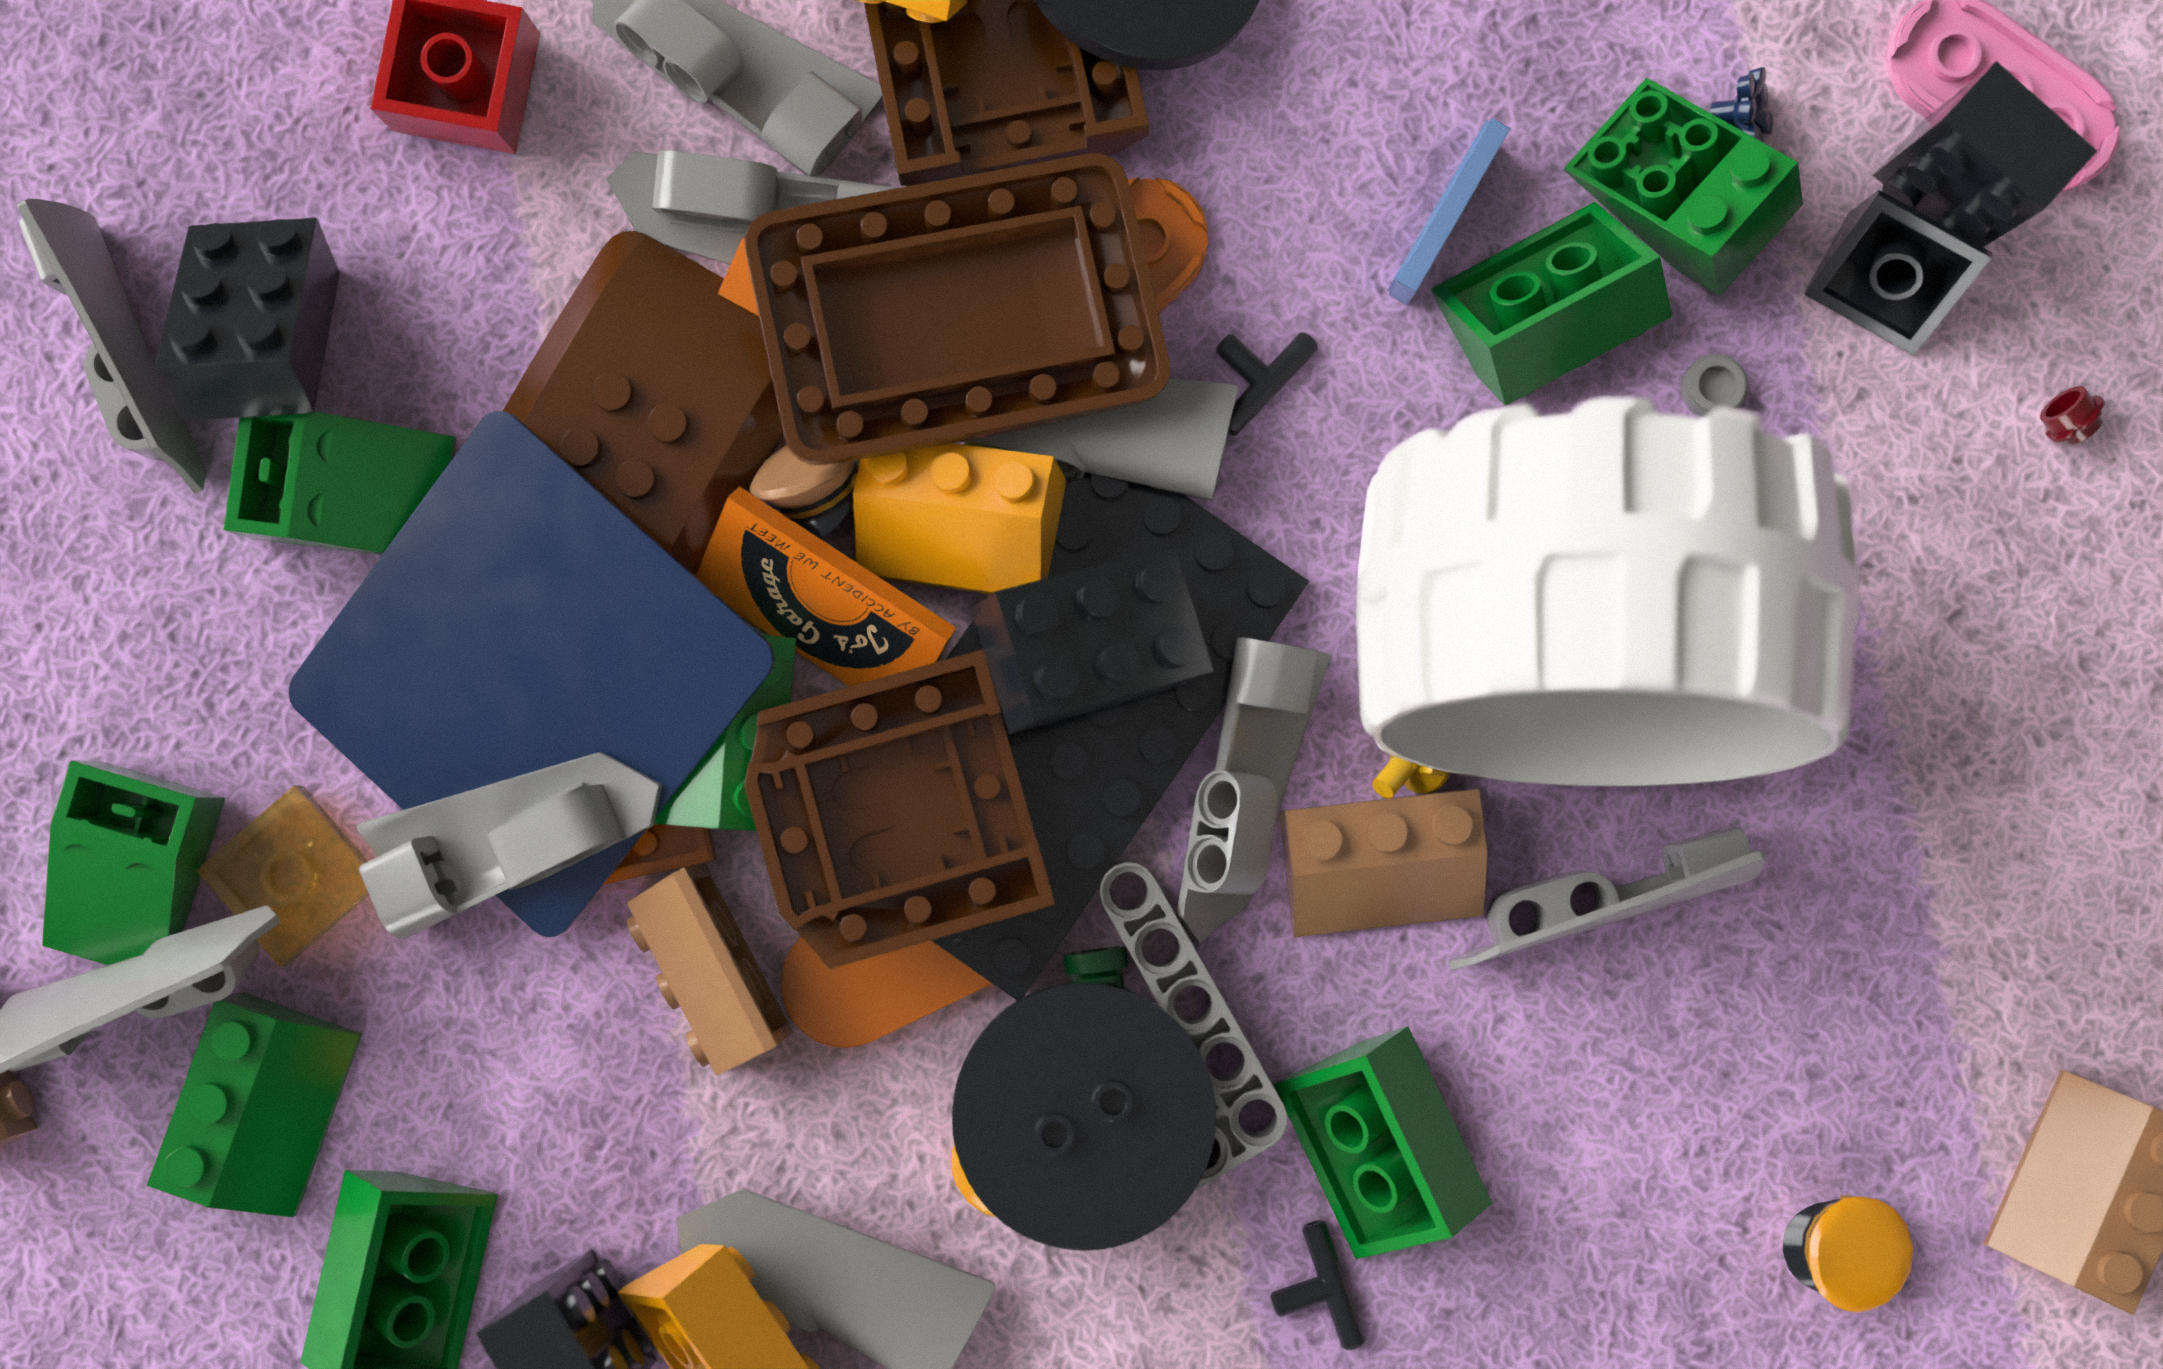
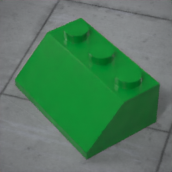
M1595 201L1431 288L1435 301L1477 377L1505 406L1530 395L1536 389L1578 367L1586 365L1594 358L1632 338L1642 335L1647 330L1672 317L1660 256Z
M762 635L770 643L774 652V666L771 673L656 817L654 824L757 831L744 786L748 763L751 762L758 728L756 724L759 712L791 703L796 638Z
M246 992L231 994L222 1000L214 1002L146 1186L208 1208L295 1217L362 1033Z
M1409 1026L1365 1039L1273 1084L1355 1259L1452 1238L1493 1204Z
M345 1170L300 1363L308 1369H458L497 1194L403 1172Z

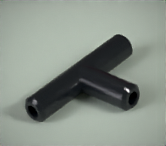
M1300 332L1269 366L1263 363L1234 334H1228L1216 347V353L1250 384L1235 400L1229 428L1230 436H1237L1318 350L1317 342L1309 334Z
M1323 1220L1309 1222L1304 1225L1302 1232L1317 1277L1273 1291L1270 1298L1277 1316L1283 1317L1326 1302L1341 1347L1345 1350L1359 1348L1364 1345L1366 1338L1327 1223Z

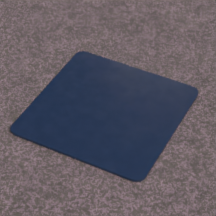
M495 411L481 419L290 681L289 699L294 709L403 810L603 752L663 785L656 814L657 817L769 676L774 666V652L770 643L521 420L509 412ZM647 829L540 881L514 890L508 888L495 896L537 934L544 937L558 936L570 928Z

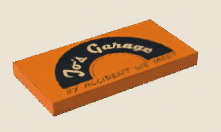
M740 486L727 498L695 575L737 614L769 635L796 638L795 652L847 686H853L939 662L957 630L955 626Z

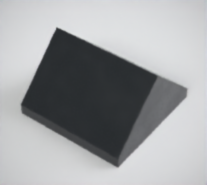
M1877 190L1848 213L1804 295L1906 352L1915 355L1992 259V252L1883 191Z

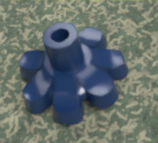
M1760 67L1750 70L1748 75L1739 77L1735 100L1712 102L1710 106L1711 114L1732 126L1735 125L1736 128L1763 143V134H1772L1773 129L1772 114L1768 111H1763V108L1768 104L1765 68Z

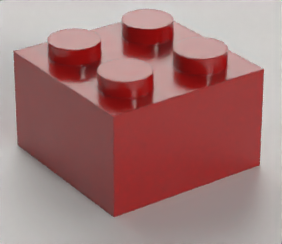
M393 0L370 109L393 132L516 154L541 34L524 9L518 6L485 0Z

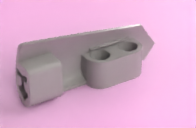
M669 150L658 151V154L634 151L606 179L635 231L646 234L666 246L726 264H731L741 239L745 237L749 225L759 215L779 209L899 188L779 172L776 167L763 163Z
M31 198L17 203V208L23 219L18 224L41 282L62 294L68 295L93 342L86 352L84 361L85 373L111 437L122 447L144 457L156 460L163 459L178 472L194 494L203 491L206 470L186 421L182 420L154 368L157 356L149 351L96 218L80 208L60 202ZM139 429L144 436L143 439L139 438Z
M1169 378L1165 389L1155 399L1145 403L961 442H965L966 445L1054 456L1066 480H1072L1076 473V478H1083L1085 472L1213 501L1238 388L1233 384Z
M1241 637L1236 639L1215 771L1205 776L1196 794L1176 914L1194 943L1201 944L1221 924L1248 906L1251 894L1257 891L1264 882L1268 869L1275 821L1299 747L1330 662V656L1327 653Z
M603 752L591 754L358 823L356 830L377 856L360 866V874L383 926L393 936L406 939L508 888L514 890L540 881L654 826L663 785Z
M1724 827L1665 845L1662 852L1666 869L1665 873L1615 888L1603 875L1587 871H1570L1507 889L1493 899L1487 912L1488 927L1494 944L1465 952L1449 960L1450 968L1454 970L1750 882L1760 874L1766 861L1762 850L1751 852L1746 834L1741 827ZM1586 882L1595 893V905L1590 913L1578 917L1571 908L1570 898L1573 890L1578 885ZM1526 901L1535 912V922L1528 933L1517 936L1509 926L1508 917L1515 904Z
M267 905L161 938L152 943L142 955L13 995L0 1010V1073L8 1069L15 1072L68 1056L74 1052L92 1029L132 1011L150 1018H162L222 1000L231 994L256 961L259 953V945L256 939L280 924L279 918Z
M744 1188L676 1218L681 1254L700 1244L725 1245L726 1248L733 1247L741 1253L751 1266L754 1278L750 1283L763 1302L765 1300L772 1302L783 1313L790 1324L813 1333L818 1332L820 1329L887 1369H952L995 1292V1284L991 1280L898 1247Z

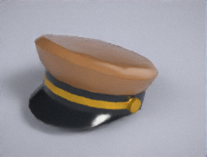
M785 445L763 463L753 478L749 490L752 495L767 505L772 506L775 510L810 533L823 539L840 525L853 505V491L859 464L854 460L828 465H809L799 461L790 452L788 446Z

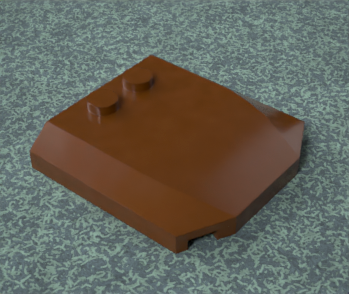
M968 0L967 4L951 18L938 23H928L913 19L906 14V8L885 1L879 4L864 3L900 185L912 186L1088 153L1110 155L1119 153L1149 136V122L1137 69L1108 62L1077 46L1052 25L1034 0Z
M983 649L759 712L751 762L748 763L744 786L779 914L794 931L796 930L829 969L1055 905Z

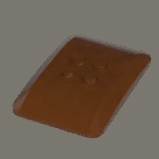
M1088 153L774 210L759 215L749 225L745 234V252L784 438L790 452L799 461L809 465H828L924 449L1133 406L1155 399L1165 389L1170 377V360L1128 179L1123 167L1116 160L1104 154Z
M624 231L611 237L603 246L549 331L503 412H509L521 420L692 574L696 575L727 498L739 486L750 493L749 489L753 478L763 463L774 454L784 436L759 316L718 294L724 280L723 277L646 234L637 231Z

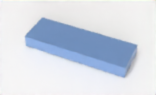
M1492 117L1490 121L1486 119L1387 291L1390 293L1388 295L1405 305L1409 304L1511 128Z

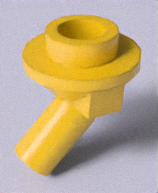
M1390 754L1389 762L1374 778L1372 787L1378 795L1386 799L1393 798L1403 785L1415 793H1433L1443 786L1450 772L1421 766Z

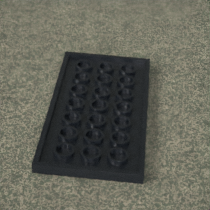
M1085 472L1083 478L1080 479L1076 478V473L1065 488L1048 578L1175 546L1214 672L1180 687L1013 734L1008 732L1000 706L1001 716L1055 905L931 941L1015 1000L1025 996L1100 887L1105 873L1118 861L1226 704L1237 637L1268 642L1310 582L1183 494ZM974 619L946 659L983 649Z

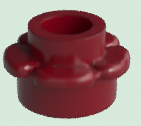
M2083 386L2072 387L2060 393L2040 413V420L2049 429L2045 435L2056 443L2067 441L2069 444H2077L2088 439L2102 425L2100 416L2102 414L2101 410L2105 405L2103 398L2097 395L2091 396Z

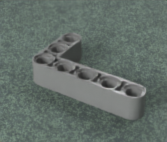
M1123 861L1115 864L1105 873L1100 883L1099 895L1103 907L1158 1004L1187 1032L1199 1050L1205 1064L1210 1049L1216 1044L1222 1042L1232 1043L1238 1046L1241 1052L1240 1063L1232 1073L1217 1075L1208 1069L1216 1103L1215 1138L1217 1140V1150L1214 1156L1209 1159L1206 1170L1195 1189L1197 1190L1278 1142L1287 1128V1113L1284 1104L1157 881L1144 866L1136 862ZM1125 872L1141 876L1146 885V895L1143 901L1138 906L1130 909L1117 906L1109 895L1113 879ZM1156 929H1166L1172 932L1178 942L1174 957L1163 964H1155L1148 961L1141 951L1145 936ZM1190 985L1205 989L1209 996V1006L1206 1012L1196 1019H1185L1174 1010V999L1177 993ZM1259 1099L1270 1103L1273 1112L1272 1118L1266 1127L1257 1131H1250L1239 1124V1112L1247 1102Z

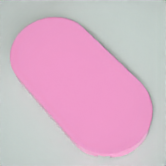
M1924 0L1912 8L1896 25L1888 43L1887 70L1899 97L1924 118L1928 117L1997 61L2097 150V153L2061 192L2090 181L2100 174L2112 160L2119 143L2120 125L2115 128V118L2112 112L2116 110V106L2106 87L2094 76L1985 0Z

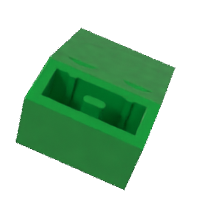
M1647 77L1564 167L1568 175L1675 270L1719 297L1803 205L1797 161Z
M317 411L303 414L241 417L238 422L223 530L253 540L382 555L453 459L456 437Z
M71 760L50 825L42 946L110 965L142 955L155 941L183 932L225 797L107 762Z

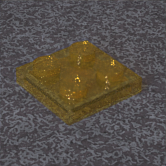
M303 785L291 787L196 870L234 915L266 905L277 915L281 923L256 940L279 967L290 965L369 896L360 874V866L368 862V860Z

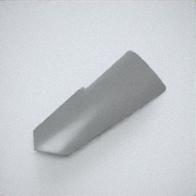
M593 0L592 20L595 26L691 100L700 104L706 103L708 100L713 102L797 169L810 177H819L832 164L883 98L880 83L799 43L720 0Z

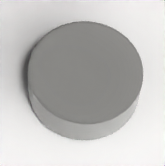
M1723 354L1706 355L1690 365L1685 371L1680 385L1681 396L1686 407L1701 418L1707 416L1720 406L1738 409L1743 404L1748 393V378L1743 367L1735 359Z

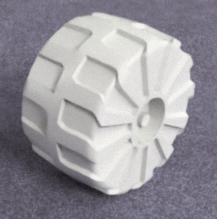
M1596 398L1583 403L1570 415L1543 417L1533 406L1528 404L1477 413L1458 423L1451 433L1439 429H1430L1413 436L1394 448L1380 464L1378 473L1372 479L1367 491L1357 580L1356 629L1361 721L1366 732L1374 737L1381 750L1421 766L1473 777L1548 785L1633 787L1708 783L1776 773L1828 756L1836 751L1846 740L1850 722L1855 626L1859 620L1858 572L1847 480L1844 476L1834 473L1832 452L1809 434L1787 438L1775 436L1763 431L1760 414L1720 406L1703 418L1659 414L1649 398Z

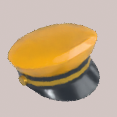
M1841 1195L1840 1199L1815 1203L1797 1213L1785 1229L1782 1250L1788 1269L1801 1284L1820 1292L1828 1302L1839 1309L1848 1312H1864L1888 1303L1901 1291L1912 1269L1914 1247L1908 1225L1893 1207L1879 1199Z

